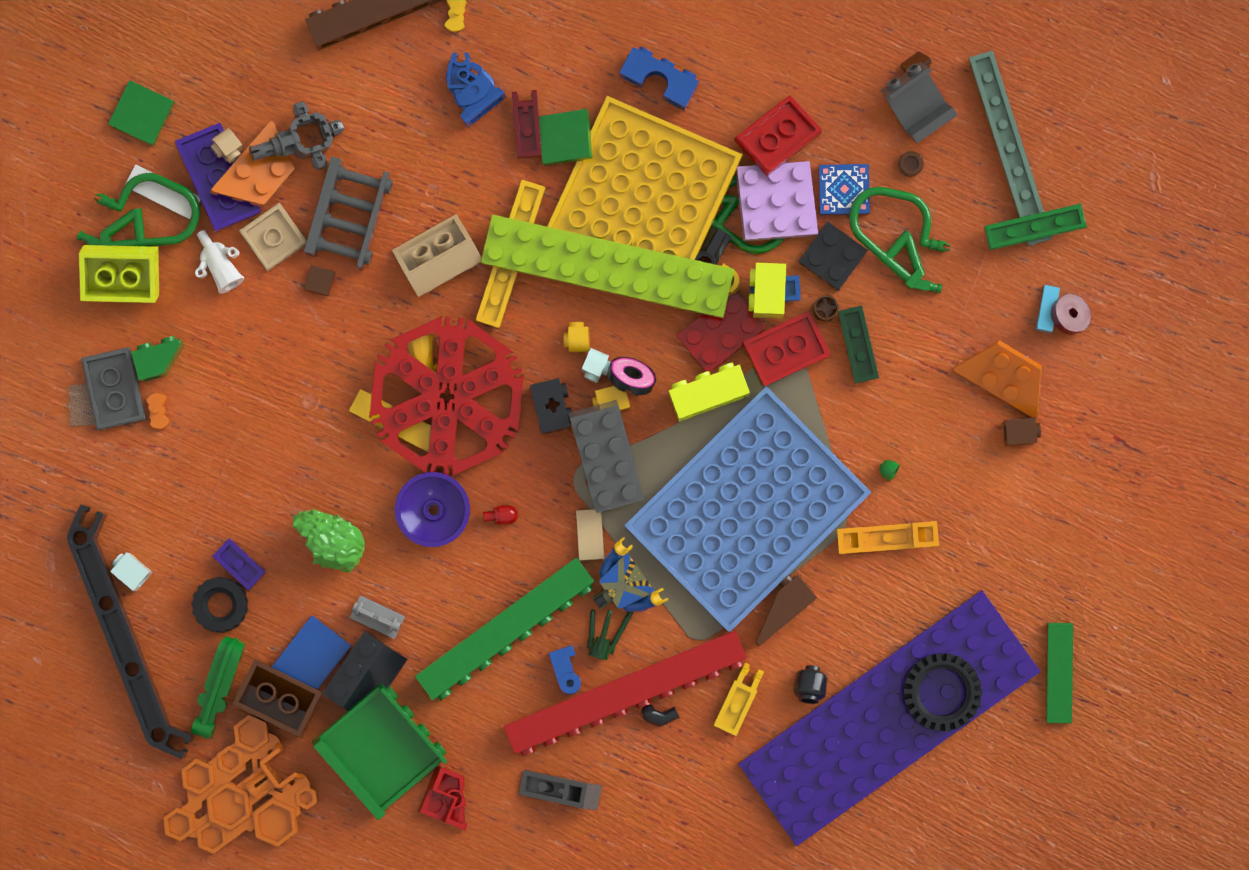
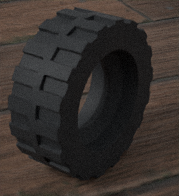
M216 577L204 581L202 585H199L197 591L194 592L193 602L191 603V606H193L192 613L196 617L198 624H201L203 628L212 632H228L237 628L246 618L245 615L248 613L247 607L249 604L246 592L234 580ZM215 593H225L232 600V609L224 617H215L208 609V601Z

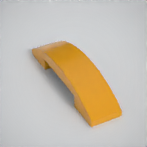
M937 521L837 529L839 554L939 546Z

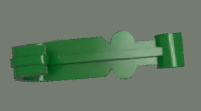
M226 636L220 642L204 685L206 692L198 696V704L202 706L200 716L196 717L193 722L191 733L206 739H210L216 729V724L214 723L216 714L223 712L227 708V702L224 697L228 696L246 644L241 642L240 639Z

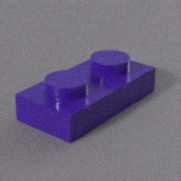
M231 538L212 556L247 590H250L266 573Z

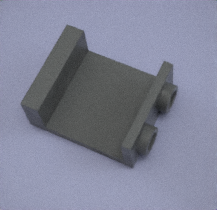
M922 62L911 65L907 68L906 73L899 78L891 79L886 83V87L880 90L907 136L916 143L957 116L954 108L945 102L930 77L931 69Z

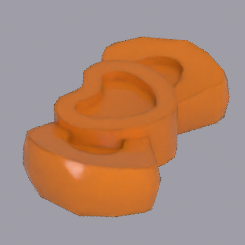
M157 392L149 395L146 402L150 411V426L157 430H163L170 425L171 421L165 416L166 408L164 404L167 397Z

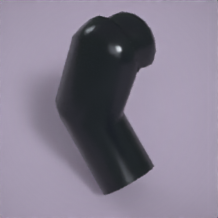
M646 705L641 711L643 719L647 723L658 727L680 718L675 707L660 712L655 710L652 705Z

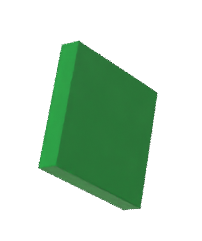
M129 80L108 125L154 146L175 102Z
M587 109L539 116L543 165L549 166L592 159L589 111Z

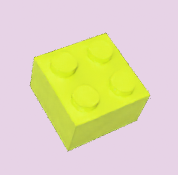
M756 263L755 269H750L749 286L754 287V294H749L748 311H753L754 318L783 319L786 264Z

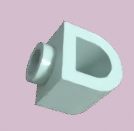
M591 348L581 369V372L585 374L584 378L598 383L601 374L606 376L611 363L608 361L609 355Z

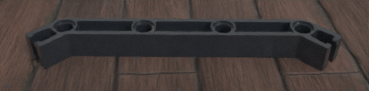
M80 504L69 529L67 541L145 739L152 747L183 759L186 757L188 749L184 748L179 751L170 746L169 742L172 739V734L185 738V744L192 742L195 735L170 724L97 540L107 514L97 511L95 514L97 518L91 529L85 528L82 524L86 513L91 508ZM81 531L87 534V541L83 545H79L76 541V535ZM107 596L113 600V607L108 611L102 607V600ZM131 662H135L139 666V672L135 676H131L128 673V665ZM157 728H162L165 732V738L161 742L155 740L153 735Z

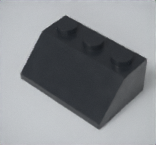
M364 631L322 694L348 711L380 683L385 688L390 686L408 659L369 632Z

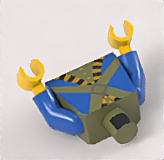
M622 537L606 555L599 571L601 577L599 583L604 590L593 597L598 607L602 610L614 602L618 609L623 608L626 612H642L667 602L668 598L662 600L659 596V592L664 589L655 590L628 553L633 548V545L631 544L628 548H625L622 545V541L625 538Z

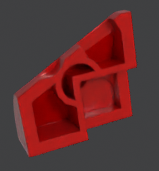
M436 766L418 812L466 830L467 823L465 822L464 813L466 802L463 796V788L465 787L464 776L444 767Z

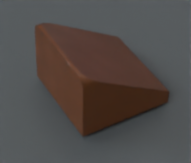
M917 52L900 66L906 73L907 68L916 63L922 62L930 67L932 60L922 52Z

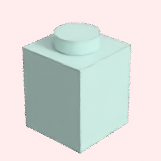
M127 552L125 555L121 553L113 561L112 565L114 568L110 571L132 591H137L153 573L136 557Z

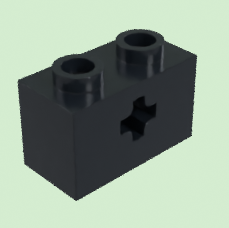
M557 378L530 385L541 434L544 435L571 428L569 413L572 412L571 407L566 408L564 398L569 397L566 384H560V380ZM554 399L555 403H560V406L556 407L557 412L552 413L551 409H546V406L550 405L549 400Z

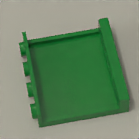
M382 683L312 740L313 747L377 820H380L386 814L385 810L436 766L441 762L447 763L444 756L447 751L438 741L433 743L428 736L431 733L424 724L420 723L417 725L412 719L415 715L406 704L401 706L396 700L399 697L391 686L385 688Z

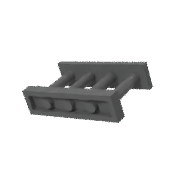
M331 156L304 252L307 255L316 257L317 252L324 250L358 260V269L364 270L365 265L369 266L373 251L369 249L385 194H390L393 180L390 179V174L386 171L383 172L382 179L346 170V167L342 166L343 162L341 159ZM345 179L379 189L375 203L340 194L339 190H335L338 180L342 181ZM339 203L371 212L368 227L332 217V214H329L331 204ZM330 226L365 236L362 249L357 250L325 241V238L322 237L324 228H329Z

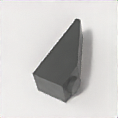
M523 770L519 795L582 809L598 810L602 785Z

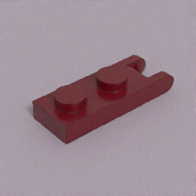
M532 90V100L518 101L517 91L512 92L518 159L542 157L537 90Z

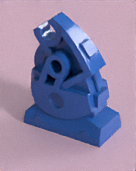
M452 53L446 73V82L449 92L455 98L454 102L459 108H462L463 112L460 116L469 128L507 97L500 87H495L492 77L479 64L471 62L469 53H464L465 61L462 63L457 62L458 54ZM471 69L477 71L478 74L476 75L471 72Z

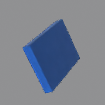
M312 615L272 668L318 690L352 645Z

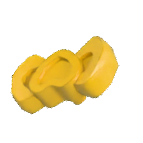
M446 0L450 10L448 11L449 19L444 23V27L453 33L460 32L465 28L463 14L465 13L467 1Z

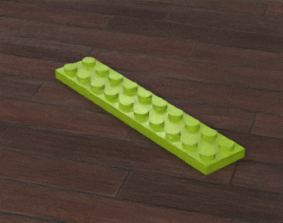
M493 214L481 259L482 264L718 318H724L735 269Z

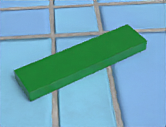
M1080 203L984 226L989 251L1086 229L1087 225Z
M1047 623L1046 723H1072L1073 623Z

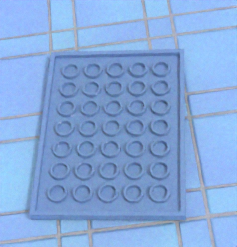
M766 386L624 526L730 632L872 492Z

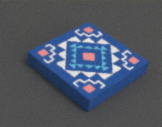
M869 164L819 165L820 215H850L851 206L855 198L862 191L869 188ZM870 197L862 203L858 214H870Z

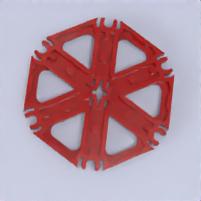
M440 316L390 339V341L397 345V348L394 349L391 344L386 343L384 346L390 350L388 357H383L380 354L377 355L378 359L385 362V364L381 365L376 360L374 361L369 418L379 414L380 418L371 420L372 425L378 422L383 425V429L377 432L376 436L381 437L388 433V436L380 441L423 472L427 473L428 464H431L430 472H435L437 466H442L444 469L443 474L448 475V466H451L452 472L450 476H453L503 453L496 445L499 444V446L505 449L509 447L503 443L505 435H510L513 438L516 437L508 428L512 427L517 432L519 429L524 374L514 378L513 375L523 371L522 368H517L516 370L510 368V363L517 359L516 356H510L505 359V356L514 352L466 318V326L463 329L464 320L462 317H459L457 326H451L449 322L450 316H446L444 319L445 326L442 327L441 320L443 316ZM431 332L439 336L436 373L407 352L409 342ZM474 336L493 349L496 356L494 361L462 375L465 341L468 337ZM393 373L421 394L391 408H385L381 402L383 379L387 374ZM447 383H449L448 389L449 393L453 394V399L448 400L445 410L444 399L440 398V393L445 392ZM506 384L511 387L512 395L510 414L505 419L498 418L472 399ZM431 418L428 453L424 456H418L399 442L398 434L406 428ZM457 419L483 437L487 442V446L483 451L463 460H459L454 456Z

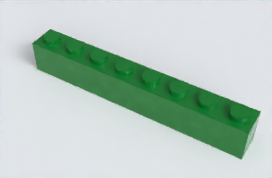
M576 557L415 676L432 701L436 698L442 701L452 693L450 688L458 683L461 687L472 679L470 673L478 668L481 672L493 662L490 659L496 654L503 656L513 648L510 645L517 639L522 642L533 634L530 629L539 624L542 627L553 619L551 614L557 609L563 612L573 604L571 599L579 594L582 598L593 590L591 584L594 583V580Z

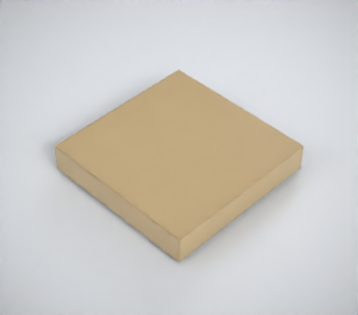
M280 202L239 230L268 272L305 247L307 240Z

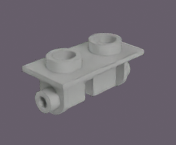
M360 595L352 608L350 618L395 639L405 616Z

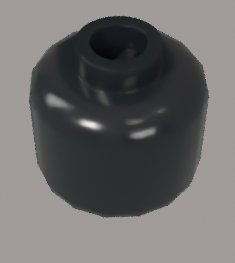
M805 666V669L799 670L795 675V696L799 697L800 702L817 704L819 700L826 696L827 675L821 672L818 666Z

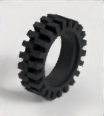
M948 653L931 654L920 659L907 673L905 683H903V699L906 709L917 723L931 730L946 732L961 728V726L970 722V719L976 715V711L981 704L982 684L976 670L963 658ZM945 668L957 673L962 679L966 691L965 699L961 707L954 713L947 716H938L932 714L923 706L920 701L919 687L923 678L928 673L936 669Z

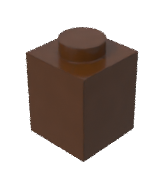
M1035 418L1003 421L1005 446L1037 443V438H1041L1040 423H1036Z

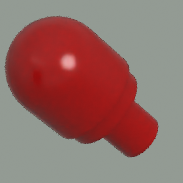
M500 505L494 507V511L483 512L484 522L495 521V525H510L518 518V511L512 505Z

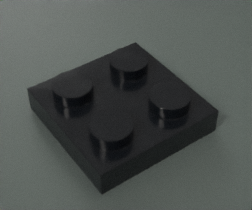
M827 221L798 263L839 291L868 250Z

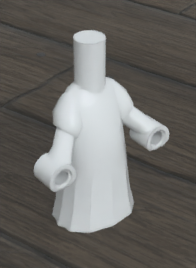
M205 230L197 233V237L204 248L200 255L201 263L196 269L195 275L201 279L206 277V268L208 266L219 294L229 292L244 281V277L226 256L228 254L230 257L236 258L239 256V250L234 247H225V245L219 242H212Z

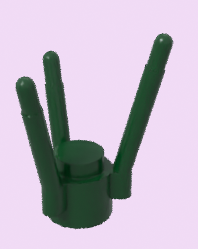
M592 609L590 611L589 640L587 648H590L588 655L608 660L609 654L613 655L615 646L634 612L627 613L611 644H609L610 640L606 639L612 611H607L600 637L596 636L594 640L595 610Z

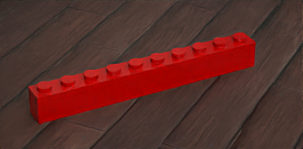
M733 631L503 727L514 754L520 752L521 756L536 751L534 746L544 743L546 747L558 742L557 737L567 733V736L571 737L582 732L580 727L590 724L591 728L605 722L604 717L611 714H613L614 718L628 713L627 708L636 704L638 709L651 704L650 698L659 695L660 699L675 694L673 689L681 685L683 689L697 685L696 679L705 676L709 680L721 675L720 669L729 667L731 671L743 666L742 660L747 659L736 631Z

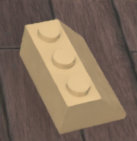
M457 214L392 250L418 297L453 279L467 269L473 268L482 259Z

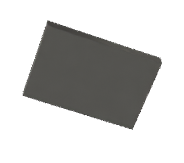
M130 347L81 358L97 431L147 420Z

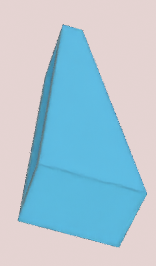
M1044 285L1035 331L1049 334L1053 331L1054 323L1051 317V308L1059 297L1060 288Z

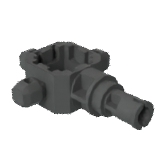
M304 102L296 103L293 105V114L296 119L292 121L289 129L275 134V137L269 138L267 142L249 146L250 155L253 154L251 158L255 162L272 155L275 157L280 155L285 157L294 154L302 160L312 157L310 161L316 171L324 169L327 166V160L323 153L327 152L333 137L340 135L344 131L342 121L334 120L327 124L324 115L318 112L308 115L309 109ZM308 124H316V127H319L323 144L309 149L308 147L304 148L300 144L298 133H296L297 128Z

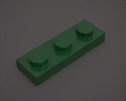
M857 306L838 311L854 384L879 379L863 307Z

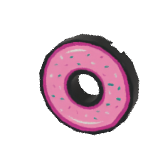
M617 357L611 361L608 367V379L612 385L625 392L627 389L636 396L646 395L652 391L656 383V375L653 370L635 358Z

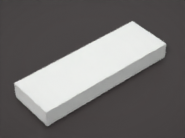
M135 165L127 182L136 175L152 172ZM150 181L142 182L132 190L189 220L191 218V207L188 200L173 190ZM194 194L200 205L201 201L199 196Z

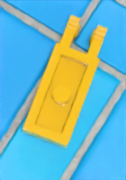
M744 663L737 680H734L714 723V726L737 736L757 693V686L764 673L761 670L756 672L751 687L742 684L744 677L749 671L750 665Z

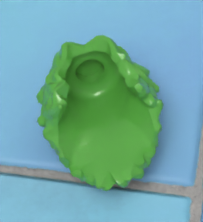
M312 509V511H299L298 515L293 517L292 527L297 529V532L301 533L303 537H306L305 545L313 554V564H319L322 568L340 569L342 572L350 573L360 563V558L365 550V541L361 531L352 525L351 522L345 521L339 515L333 516Z

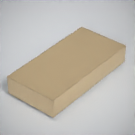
M595 509L576 511L579 560L604 559L602 512L596 513Z

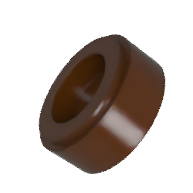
M914 151L904 153L898 162L900 172L907 177L918 175L924 165L921 155Z

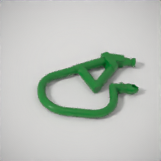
M142 173L134 176L125 184L118 201L102 193L96 194V196L102 198L99 200L94 197L97 204L108 207L109 210L113 209L121 212L136 185L148 181L155 182L183 195L188 200L191 207V218L186 229L175 236L145 238L142 208L130 210L100 232V239L80 231L77 235V240H82L87 245L154 247L178 244L188 239L195 231L200 218L199 203L195 195L188 188L155 173ZM133 221L135 239L112 241V235Z
M736 176L733 177L729 188L737 185ZM725 194L721 204L726 205L714 219L710 227L711 229L715 227L732 236L730 239L731 243L741 250L752 254H762L771 251L784 241L785 238L773 239L763 245H751L728 230L723 224L739 204V199L733 195Z
M872 187L862 191L853 201L849 215L850 228L854 236L905 282L904 285L909 290L916 289L940 294L942 284H935L921 279L925 271L913 237L908 231L904 230L885 252L861 231L858 224L859 209L862 203L869 197L881 195L906 200L915 204L922 213L923 225L919 244L922 247L929 248V250L949 251V249L943 248V245L950 247L946 241L934 240V238L929 239L931 214L926 203L915 194L885 187ZM904 245L914 270L912 274L908 273L893 259Z

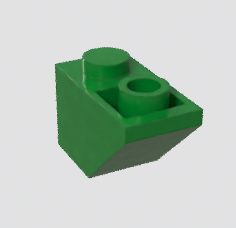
M175 336L161 339V344L152 346L151 343H145L136 346L137 350L132 351L131 354L138 380L146 382L167 376L184 346L181 339H175Z

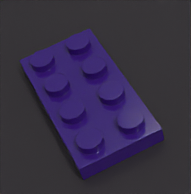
M221 123L176 140L174 143L215 233L261 214L259 206L252 205L247 201L233 200L232 197L220 194L214 195L210 192L234 164V162H226L223 157L218 158L211 149V145H213L212 138L224 131Z

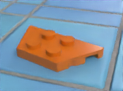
M270 121L249 146L267 142L269 138L275 137V134L278 133L275 124ZM248 146L210 192L214 195L220 194L232 197L233 200L247 201L252 205L263 207L295 168L289 156L281 157L280 155L275 157L272 155L253 162L251 158L253 154L250 155Z
M1000 340L989 345L987 349L975 353L968 360L956 364L953 370L1028 416L1035 419L1038 417L1042 365Z

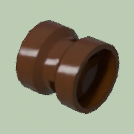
M830 295L819 297L813 306V314L816 319L821 322H828L834 319L839 309L837 300Z

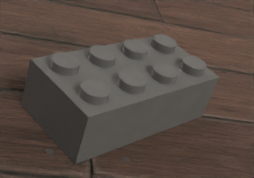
M617 400L570 412V421L596 513L644 500Z

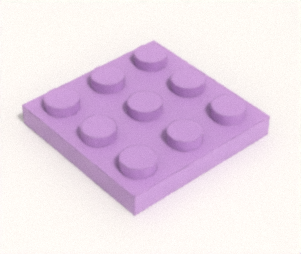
M810 161L784 163L768 176L757 165L737 167L736 180L744 241L808 237L818 234Z

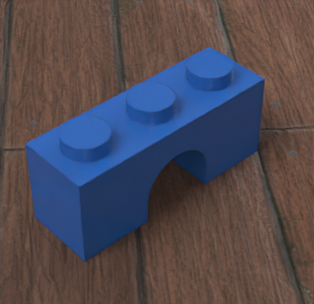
M640 46L639 49L633 47L619 72V77L642 88L645 80L650 76L658 75L663 77L668 84L663 100L685 111L699 85V81L696 79L697 76L684 69L681 72L673 68L675 64L665 58L658 60L652 57L653 53Z

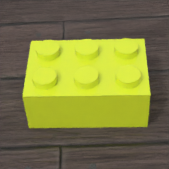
M84 245L80 250V301L156 302L159 296L158 247Z
M729 363L719 367L718 373L710 375L708 371L695 376L696 381L687 384L686 380L672 384V390H669L668 395L678 422L749 397L750 391L740 365L734 366L733 363Z

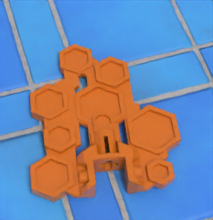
M250 714L234 725L235 742L232 745L227 746L208 763L196 758L181 769L183 788L187 789L188 803L181 808L177 807L163 818L165 835L180 842L187 837L197 838L199 848L215 854L244 831L252 832L255 829L256 838L279 847L298 833L297 817L301 814L300 807L308 810L317 804V790L311 788L307 774L300 771L294 772L284 781H281L269 762L284 751V743L278 736L269 733L267 721ZM252 759L253 773L237 785L230 782L246 770V763ZM265 778H268L266 781H264V782H263L262 784H260L259 786L257 785V784H259L261 781H263ZM268 793L273 795L271 799L253 811L252 805ZM206 800L208 813L198 819L195 813L203 808V801Z

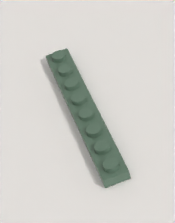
M993 50L969 57L968 61L1018 218L1044 212ZM1051 236L1026 243L1029 247L1045 241L1052 240L1053 238Z

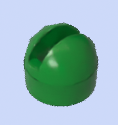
M885 460L880 464V474L891 482L897 474L900 464L893 460Z

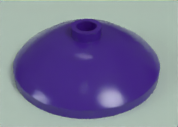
M438 472L422 473L410 479L400 490L395 503L396 521L403 534L414 543L426 547L444 546L457 539L466 528L470 516L469 499L463 487L452 477ZM431 506L438 507V513L436 515H431L429 513V508Z

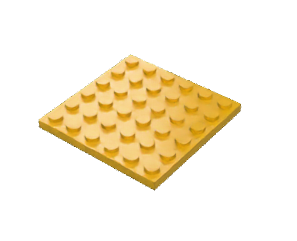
M607 96L590 132L592 159L576 162L547 227L695 260L743 155Z

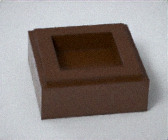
M311 265L304 289L329 296L335 272Z

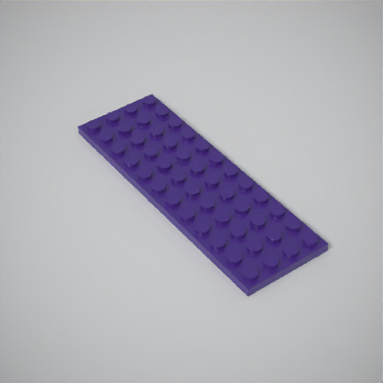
M983 590L738 764L796 846L961 729L958 728L946 732L928 729L917 723L906 709L903 699V683H905V677L911 670V667L920 659L931 654L948 653L963 658L976 670L982 684L980 707H978L976 715L970 719V722L1041 672ZM943 668L931 671L923 678L919 687L920 701L934 715L947 716L954 713L961 707L965 699L966 691L962 679L957 673L949 669Z

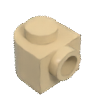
M229 128L212 138L213 145H211V149L218 158L223 157L226 162L232 163L241 156L240 152L243 151L242 144Z

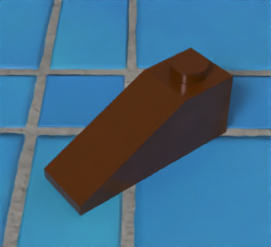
M790 574L779 583L782 588L777 592L756 640L758 646L762 645L817 599L816 595L799 575L793 578Z

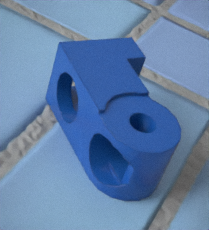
M573 645L549 652L559 686L567 694L576 693L581 686V678L574 672L570 660L571 656L576 655Z

